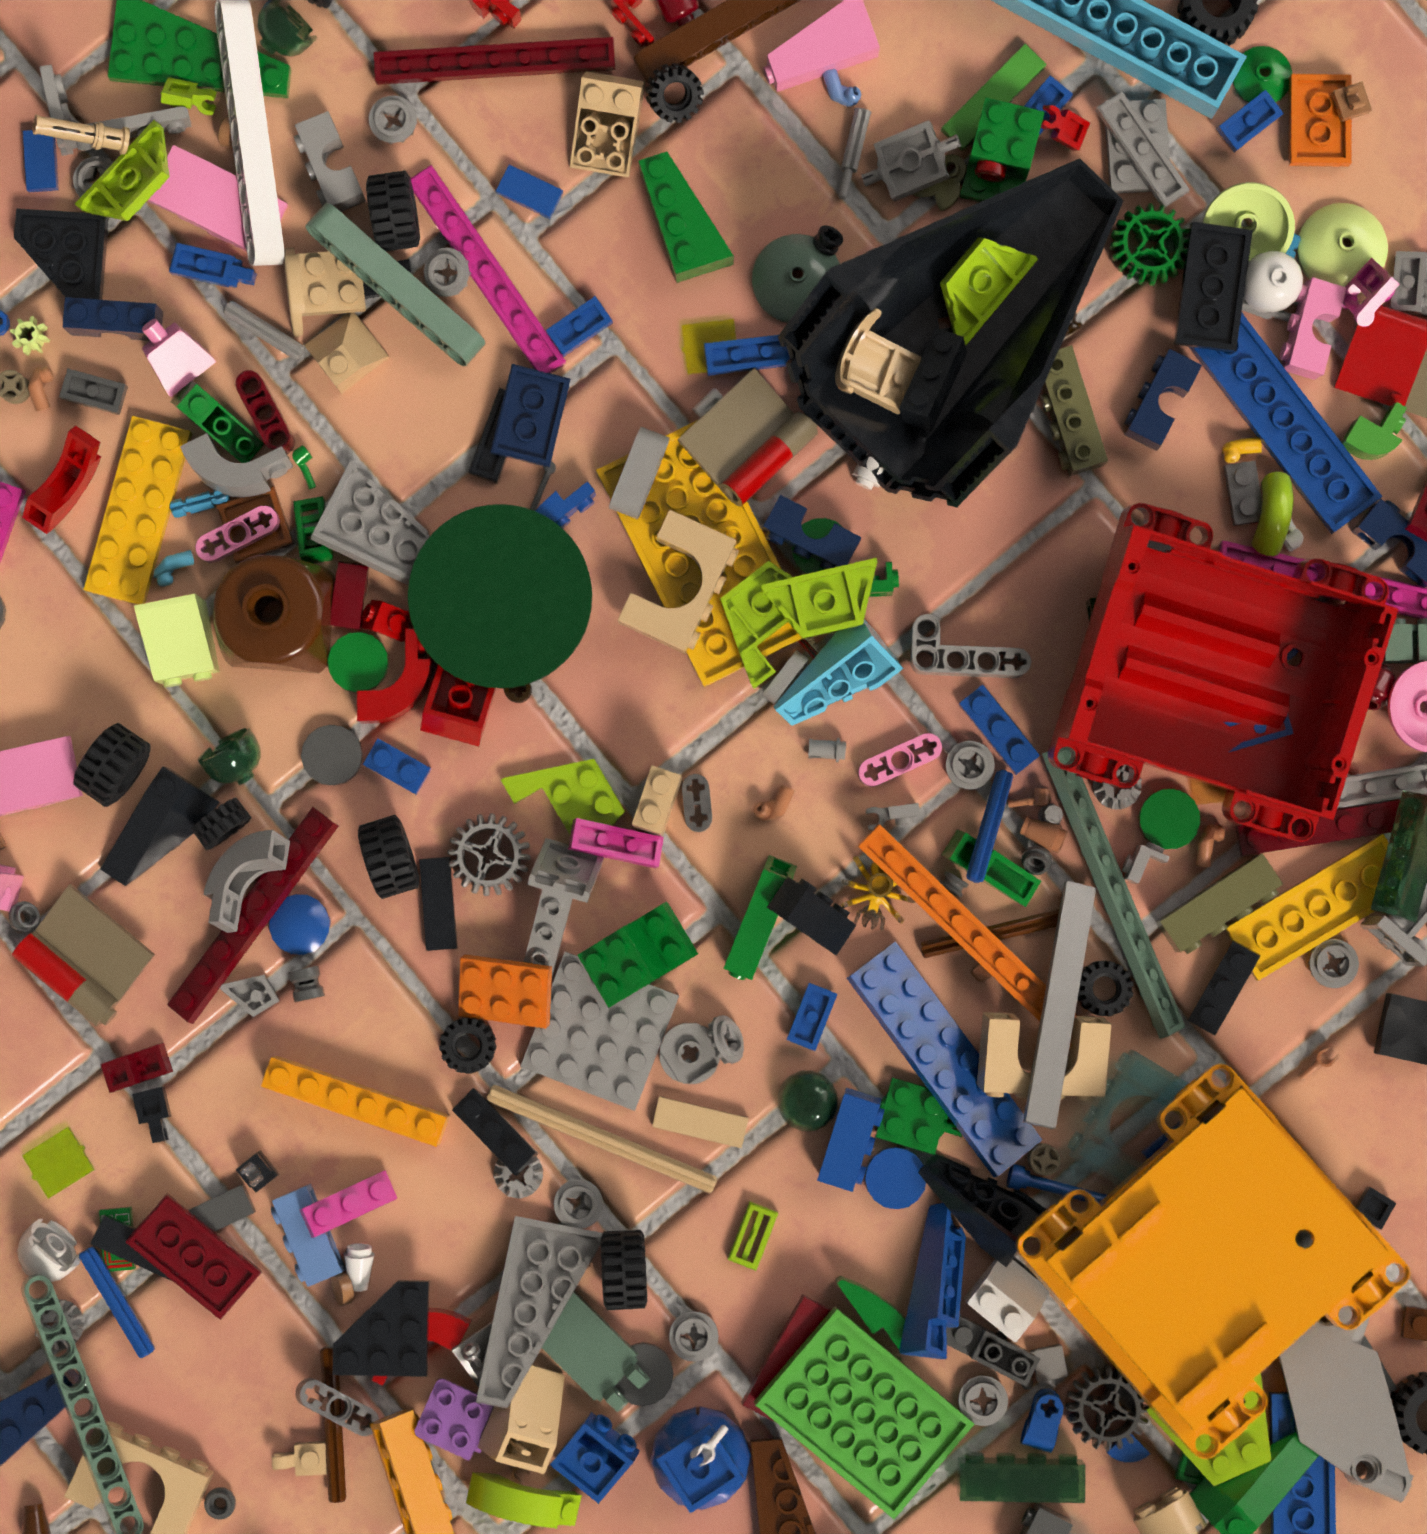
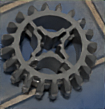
M1106 1364L1104 1366V1374H1101L1099 1368L1094 1366L1092 1367L1093 1377L1090 1378L1083 1371L1081 1375L1085 1382L1081 1384L1077 1380L1073 1381L1072 1384L1078 1389L1077 1393L1073 1391L1067 1392V1396L1075 1400V1402L1065 1404V1408L1068 1411H1075V1413L1067 1416V1420L1069 1423L1078 1422L1072 1430L1075 1434L1083 1432L1081 1436L1082 1442L1087 1443L1093 1437V1448L1098 1449L1103 1441L1104 1449L1110 1451L1112 1442L1115 1441L1117 1448L1122 1449V1439L1126 1438L1130 1444L1134 1443V1439L1130 1435L1133 1431L1138 1435H1142L1143 1431L1137 1425L1138 1423L1148 1424L1149 1420L1141 1415V1413H1147L1146 1409L1149 1406L1147 1404H1140L1144 1400L1117 1369H1115L1112 1375L1111 1366ZM1110 1383V1386L1106 1387L1102 1395L1088 1396L1095 1387ZM1120 1386L1129 1392L1132 1402L1131 1410L1121 1406L1118 1402ZM1107 1401H1110L1117 1410L1113 1409L1111 1413L1108 1410L1109 1414H1105L1098 1405L1102 1406L1103 1403L1107 1404ZM1084 1405L1097 1412L1095 1420L1097 1422L1096 1429L1086 1423L1083 1413ZM1122 1419L1126 1421L1116 1430L1105 1431L1109 1429L1110 1424L1114 1420Z

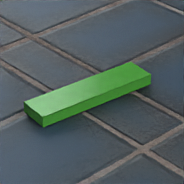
M1024 44L941 128V132L948 138L957 134L961 143V147L958 148L963 151L975 138L985 97L1011 103L1046 68L1047 64Z

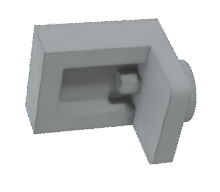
M1147 842L1146 846L1138 845L1134 854H1128L1123 864L1122 871L1126 872L1124 880L1133 884H1139L1149 858L1161 863H1167L1169 856L1163 854L1164 848Z

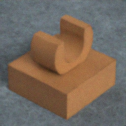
M1363 82L1334 90L1331 94L1340 122L1369 114L1372 110Z

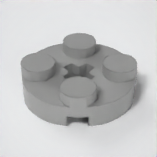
M682 1023L670 1029L664 1036L660 1046V1063L670 1078L683 1084H698L707 1080L716 1071L720 1058H716L714 1048L710 1047L712 1043L707 1036L710 1032L707 1027L698 1023ZM689 1045L691 1048L695 1046L698 1048L699 1051L695 1054L697 1060L692 1062L690 1059L684 1060L681 1055L685 1052L684 1046Z

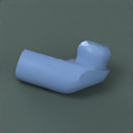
M830 69L822 74L829 97L833 101L850 107L856 105L861 99V91L858 87L854 86L852 88L841 85L837 69Z

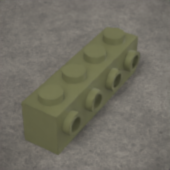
M1073 346L1061 348L1058 350L1048 377L1043 384L1042 390L1044 394L1040 395L1044 411H1049L1053 422L1049 424L1051 436L1054 441H1059L1061 452H1058L1060 465L1063 470H1068L1069 476L1102 467L1108 462V458Z
M1263 853L1256 854L1157 920L1156 923L1175 952L1185 951L1186 954H1189L1202 945L1200 939L1209 933L1214 937L1227 929L1226 922L1233 917L1240 920L1253 911L1251 906L1259 900L1265 903L1277 896L1279 892L1276 889L1282 886L1283 883Z

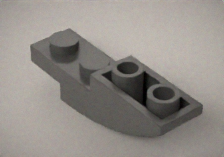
M961 1314L959 1315V1327H946L948 1346L1027 1387L1040 1361L1038 1356Z

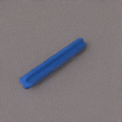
M1006 770L997 771L967 870V879L974 883L984 881L1013 781V774Z
M94 1246L87 1248L79 1254L80 1260L138 1357H146L155 1350V1346Z

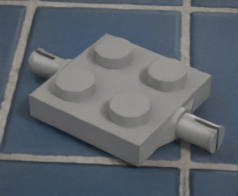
M928 120L874 143L873 145L878 157V168L862 174L863 182L867 187L883 180L888 187L891 199L895 202L950 179L945 165V153L961 147L960 140L957 134L950 138L939 141L935 135L932 123Z

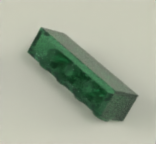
M1403 790L1371 910L1386 916L1391 915L1397 919L1416 923L1427 884V795Z
M968 1452L965 1453V1457H958L957 1495L960 1501L1085 1503L1086 1465L1082 1459H1077L1075 1454H1059V1459H1047L1046 1455L1041 1453L1027 1454V1458H1015L1013 1453H997L996 1458H985L983 1453Z

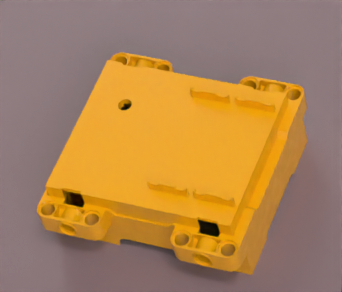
M1216 1064L1207 1068L1201 1075L1181 1089L1175 1095V1098L1160 1110L1156 1118L1157 1126L1168 1140L1106 1197L1097 1202L1085 1190H1071L1034 1220V1223L1020 1234L1016 1241V1250L1027 1263L1026 1266L1123 1375L1167 1428L1192 1453L1202 1459L1214 1457L1227 1444L1241 1435L1248 1425L1264 1412L1268 1403L1267 1396L1253 1379L1325 1315L1334 1326L1353 1330L1383 1307L1407 1283L1410 1277V1269L1407 1263L1290 1136L1276 1117L1236 1072L1225 1064ZM1215 1070H1221L1226 1075L1227 1081L1222 1088L1215 1086L1212 1082L1211 1077ZM1217 1105L1225 1106L1206 1124L1199 1122ZM1170 1111L1177 1113L1180 1117V1124L1176 1129H1170L1165 1124V1115ZM1077 1194L1082 1195L1087 1204L1081 1213L1074 1212L1070 1207L1072 1197ZM1301 1229L1308 1231L1311 1239H1313L1312 1244L1307 1248L1298 1246L1295 1240L1297 1232ZM1080 1230L1082 1232V1234L1063 1251L1057 1248L1064 1240H1066L1075 1231ZM1033 1236L1039 1241V1250L1033 1255H1028L1023 1250V1241ZM1392 1263L1399 1268V1276L1394 1281H1390L1386 1277V1268ZM1343 1306H1348L1352 1310V1319L1348 1323L1343 1324L1339 1320L1338 1313ZM1254 1391L1258 1396V1403L1255 1407L1248 1409L1243 1404V1398L1246 1393ZM1202 1434L1209 1435L1211 1440L1210 1447L1205 1451H1198L1195 1446L1197 1437Z

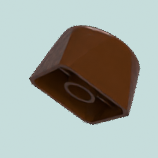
M255 555L239 562L223 577L215 594L213 618L223 658L231 667L320 673L328 666V656L330 653L332 630L330 618L336 577L328 568L284 556ZM279 600L282 607L279 618L270 623L263 622L262 613L264 608L270 602Z

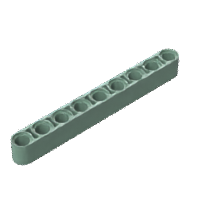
M30 1275L22 1283V1296L110 1526L115 1534H141L144 1527L142 1516L53 1284L45 1276ZM41 1280L45 1285L44 1294L39 1298L31 1297L29 1294L30 1285L34 1281ZM46 1310H53L56 1314V1322L51 1327H43L40 1322L41 1315ZM64 1339L68 1346L66 1353L59 1357L54 1356L51 1350L53 1343ZM69 1369H76L79 1374L78 1381L72 1386H66L63 1382L64 1373ZM87 1398L90 1402L88 1412L84 1415H76L74 1411L75 1403L79 1399ZM91 1428H99L101 1431L100 1440L92 1445L87 1444L86 1433ZM110 1457L112 1460L110 1471L104 1474L98 1473L97 1463L99 1460ZM114 1487H122L124 1492L122 1499L117 1503H110L108 1500L110 1490ZM127 1516L134 1517L135 1524L132 1530L121 1532L119 1527L121 1520Z

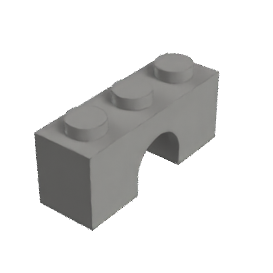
M329 111L295 124L298 135L293 137L300 153H307L310 162L305 163L311 180L317 179L321 189L316 191L321 205L329 203L342 212L366 202L351 166L342 170H332L326 166L328 156L332 152L344 147Z

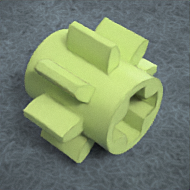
M31 316L29 321L24 322L18 318L19 324L16 329H10V332L16 337L12 345L15 348L23 346V353L28 356L31 350H37L42 353L41 347L44 345V342H50V339L43 333L48 327L44 323L37 326V319L34 316ZM29 331H32L31 334H32L33 339H31L30 341H28V340H27V339H28L27 333H28Z

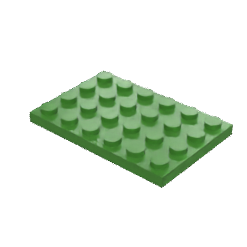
M836 1306L833 1307L754 1401L760 1410L893 1519L899 1515L974 1426V1423L958 1408Z

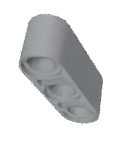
M640 427L613 493L609 509L635 519L639 518L667 449L669 437Z

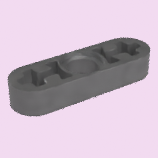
M313 1378L302 1380L296 1388V1399L306 1408L360 1436L373 1434L370 1424L360 1427L358 1421L350 1418L352 1412L363 1417L366 1415V1419L369 1420V1423L379 1420L377 1413L373 1409ZM315 1386L314 1391L325 1397L323 1402L314 1398H310L307 1402L308 1395L305 1394L306 1389H313ZM341 1398L345 1403V1409L340 1415L333 1416L330 1412V1405L335 1399Z

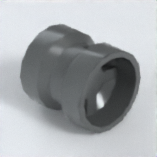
M319 966L288 972L290 982L294 984L295 988L293 992L294 1002L325 996L323 986L319 985L318 981L320 976Z

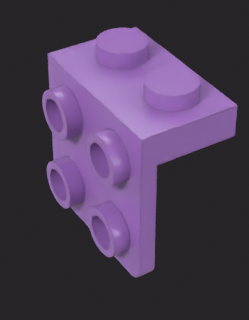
M440 1378L435 1383L418 1421L415 1435L470 1461L474 1452L480 1454L482 1451L477 1446L494 1406L476 1403L477 1393L449 1380Z

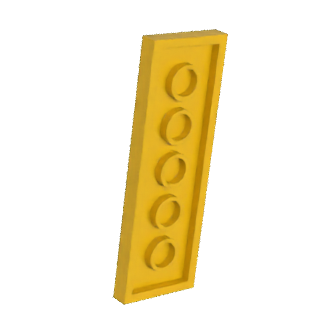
M132 416L84 585V591L135 605L146 602L171 513L170 502L175 499L186 459L180 446L191 441L193 434L191 431Z
M1380 834L1253 910L1242 919L1228 925V928L1225 930L1232 941L1235 940L1261 955L1251 972L1255 980L1259 981L1416 886L1385 835Z

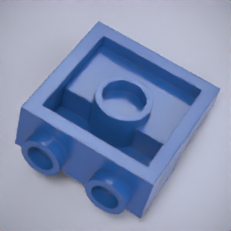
M591 1412L550 1465L599 1504L633 1464L640 1450L636 1448L637 1444L630 1435H620L612 1429V1423L606 1416L602 1414L596 1416Z

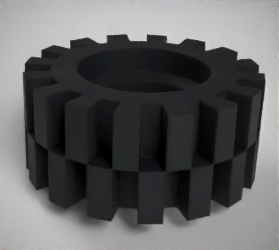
M672 63L671 67L667 64L662 65L663 70L659 71L656 69L653 71L655 77H649L648 79L650 86H646L645 92L648 94L646 97L647 102L661 119L664 118L670 123L673 120L677 123H682V118L685 117L686 120L692 118L690 116L692 111L695 114L699 111L696 106L703 103V99L700 97V95H704V91L700 86L702 84L696 75L684 65L679 66L677 63ZM674 82L683 84L685 87L683 99L676 104L667 103L664 99L666 87Z
M236 797L209 812L207 816H204L201 821L192 827V832L206 850L212 849L243 828L250 821L251 816Z
M1111 961L1090 963L1089 966L1082 970L1078 1001L1081 1002V1006L1090 1013L1099 1016H1114L1116 1013H1121L1130 1004L1129 1000L1133 997L1134 993L1132 992V987H1134L1133 981L1130 980L1128 971H1125L1124 967ZM1102 976L1111 978L1116 985L1114 996L1106 1001L1098 999L1093 993L1094 982Z
M475 1018L458 1019L447 1026L443 1035H441V1044L439 1045V1050L442 1053L441 1057L443 1061H446L447 1066L451 1069L453 1068L456 1072L466 1074L485 1068L492 1061L497 1047L495 1044L496 1037L493 1035L490 1026H487L484 1021ZM470 1033L478 1038L480 1048L475 1056L464 1057L457 1051L456 1043L462 1034Z

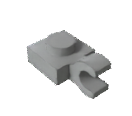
M919 803L887 808L870 807L866 809V814L875 813L878 815V823L881 826L887 820H895L896 825L914 823L913 817L920 816ZM877 824L868 825V830H873Z

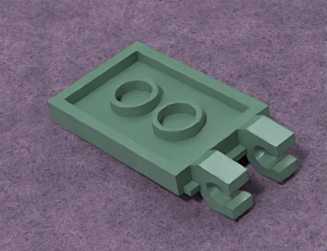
M574 1290L542 1349L594 1401L598 1399L601 1402L604 1398L616 1412H619L629 1401L614 1386L626 1376L627 1379L640 1389L643 1388L650 1378L636 1364L638 1362L636 1357L639 1354Z

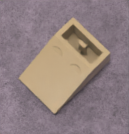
M589 71L584 73L581 78L570 161L571 168L629 178L642 109L645 81Z
M532 1365L508 1408L494 1406L477 1447L494 1461L545 1474L557 1445L565 1375Z

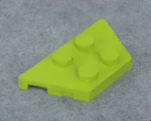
M153 120L128 146L126 154H121L78 199L75 205L86 213L129 221L170 177L164 128L156 120Z
M978 237L940 282L953 333L964 337L965 344L967 345L1036 263L1038 258L1034 255L1017 251L1009 246L1000 245L989 239Z
M877 558L762 584L761 590L802 639L861 626L864 622L877 566Z

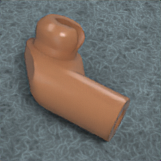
M48 366L41 369L39 367L35 368L32 371L28 384V390L36 411L50 407L44 387L45 383L53 381L54 376L51 368Z
M781 785L775 799L766 802L760 801L755 804L753 808L755 816L761 821H770L784 816L795 791Z
M1212 823L1205 827L1198 842L1197 866L1211 867L1214 841L1221 842L1225 837V828L1222 825L1215 826Z

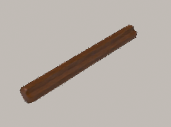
M1059 909L987 926V928L999 940L1057 926ZM951 936L920 943L921 953L924 958L964 949Z
M333 1346L323 1347L320 1350L322 1383L340 1392L339 1375H332ZM341 1398L335 1399L330 1405V1412L333 1416L341 1414ZM324 1417L328 1499L331 1503H341L346 1500L343 1431L341 1425Z

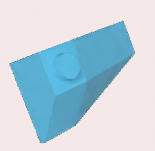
M864 619L861 626L837 631L773 707L793 726L824 712L827 706L841 699L845 703L853 699L852 695L866 688L872 691L882 686L899 673L903 667L877 632Z

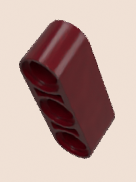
M246 370L241 372L236 378L235 386L264 443L271 451L282 446L286 454H289L295 446V439L267 384L255 371ZM249 381H258L256 391L252 393L245 392V385ZM263 407H271V416L265 420L259 419V411ZM276 434H286L284 444L273 446L272 439Z

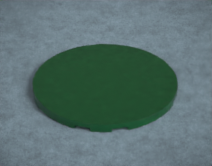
M506 504L485 505L466 510L452 517L436 529L426 540L411 570L408 584V608L414 631L420 643L432 659L444 670L474 685L498 689L514 688L536 682L548 676L574 653L589 623L592 610V584L581 551L573 539L557 523L525 507Z

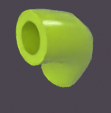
M1278 471L1269 473L1261 482L1262 509L1259 523L1251 542L1256 551L1267 556H1276L1280 553L1289 531L1294 498L1291 479L1286 473Z

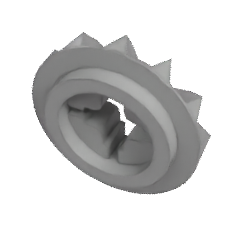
M393 95L386 96L378 100L371 108L369 125L379 140L388 142L391 145L397 142L404 143L405 139L414 133L417 124L416 111L405 98ZM399 113L398 119L402 127L393 124L387 128L389 122L385 115L394 117Z
M101 156L89 157L83 160L77 166L73 175V185L77 194L81 197L93 185L89 182L96 179L97 170L101 176L113 162Z
M441 248L434 251L428 257L424 267V278L428 287L440 296L459 295V292L468 286V278L471 275L468 266L469 261L460 251L452 248ZM448 264H450V269L457 271V274L449 277V281H447V276L438 273V270L447 269Z
M964 741L954 746L948 753L945 767L949 779L960 788L972 790L984 786L991 779L994 773L995 762L992 753L985 745L976 741ZM974 754H977L975 765L982 772L971 770L964 777L965 766L961 764L962 762L958 758L968 761Z
M1125 765L1120 766L1116 774L1118 777L1122 773V782L1129 776V770ZM1140 777L1138 782L1133 787H1130V789L1119 790L1115 798L1114 787L1107 783L1093 781V792L1097 800L1105 807L1116 810L1124 809L1134 804L1142 792V779Z
M1329 939L1316 946L1312 950L1308 962L1311 975L1320 985L1329 988L1346 986L1355 978L1359 968L1358 956L1353 947L1339 939ZM1328 954L1333 958H1345L1337 965L1338 973L1333 969H1322L1329 963Z
M720 1015L713 1018V1021L708 1024L710 1032L707 1036L711 1040L712 1044L710 1047L714 1048L716 1058H721L724 1064H733L740 1061L744 1052V1042L740 1029L728 1016Z
M537 1156L528 1164L529 1168L523 1175L526 1185L519 1179L508 1182L507 1180L512 1175V1172L498 1159L494 1168V1179L498 1189L508 1197L521 1199L532 1195L539 1188L543 1178L542 1164Z
M581 1179L568 1181L559 1188L555 1195L554 1210L556 1216L566 1226L580 1229L587 1228L593 1225L602 1213V1195L600 1190L590 1181ZM582 1192H585L584 1203L591 1210L581 1208L573 1216L574 1205L566 1197L577 1199Z
M59 1299L67 1324L71 1326L69 1329L76 1343L84 1329L82 1313L75 1304ZM53 1310L43 1312L40 1318L42 1326L46 1328L51 1327L47 1323L54 1322L56 1314ZM64 1339L57 1340L52 1345L54 1350L68 1348L67 1342Z
M697 1311L682 1313L672 1323L670 1328V1345L673 1351L684 1360L692 1362L704 1360L714 1352L718 1344L719 1336L716 1323L707 1314ZM693 1323H696L698 1333L708 1335V1337L697 1339L695 1349H692L689 1338L680 1336L690 1333Z
M979 1375L968 1379L963 1387L960 1388L958 1404L960 1411L975 1425L988 1426L998 1422L1003 1417L1008 1406V1396L1003 1385L994 1377ZM981 1388H983L987 1397L996 1398V1400L986 1403L985 1413L982 1412L979 1403L970 1401L980 1396Z

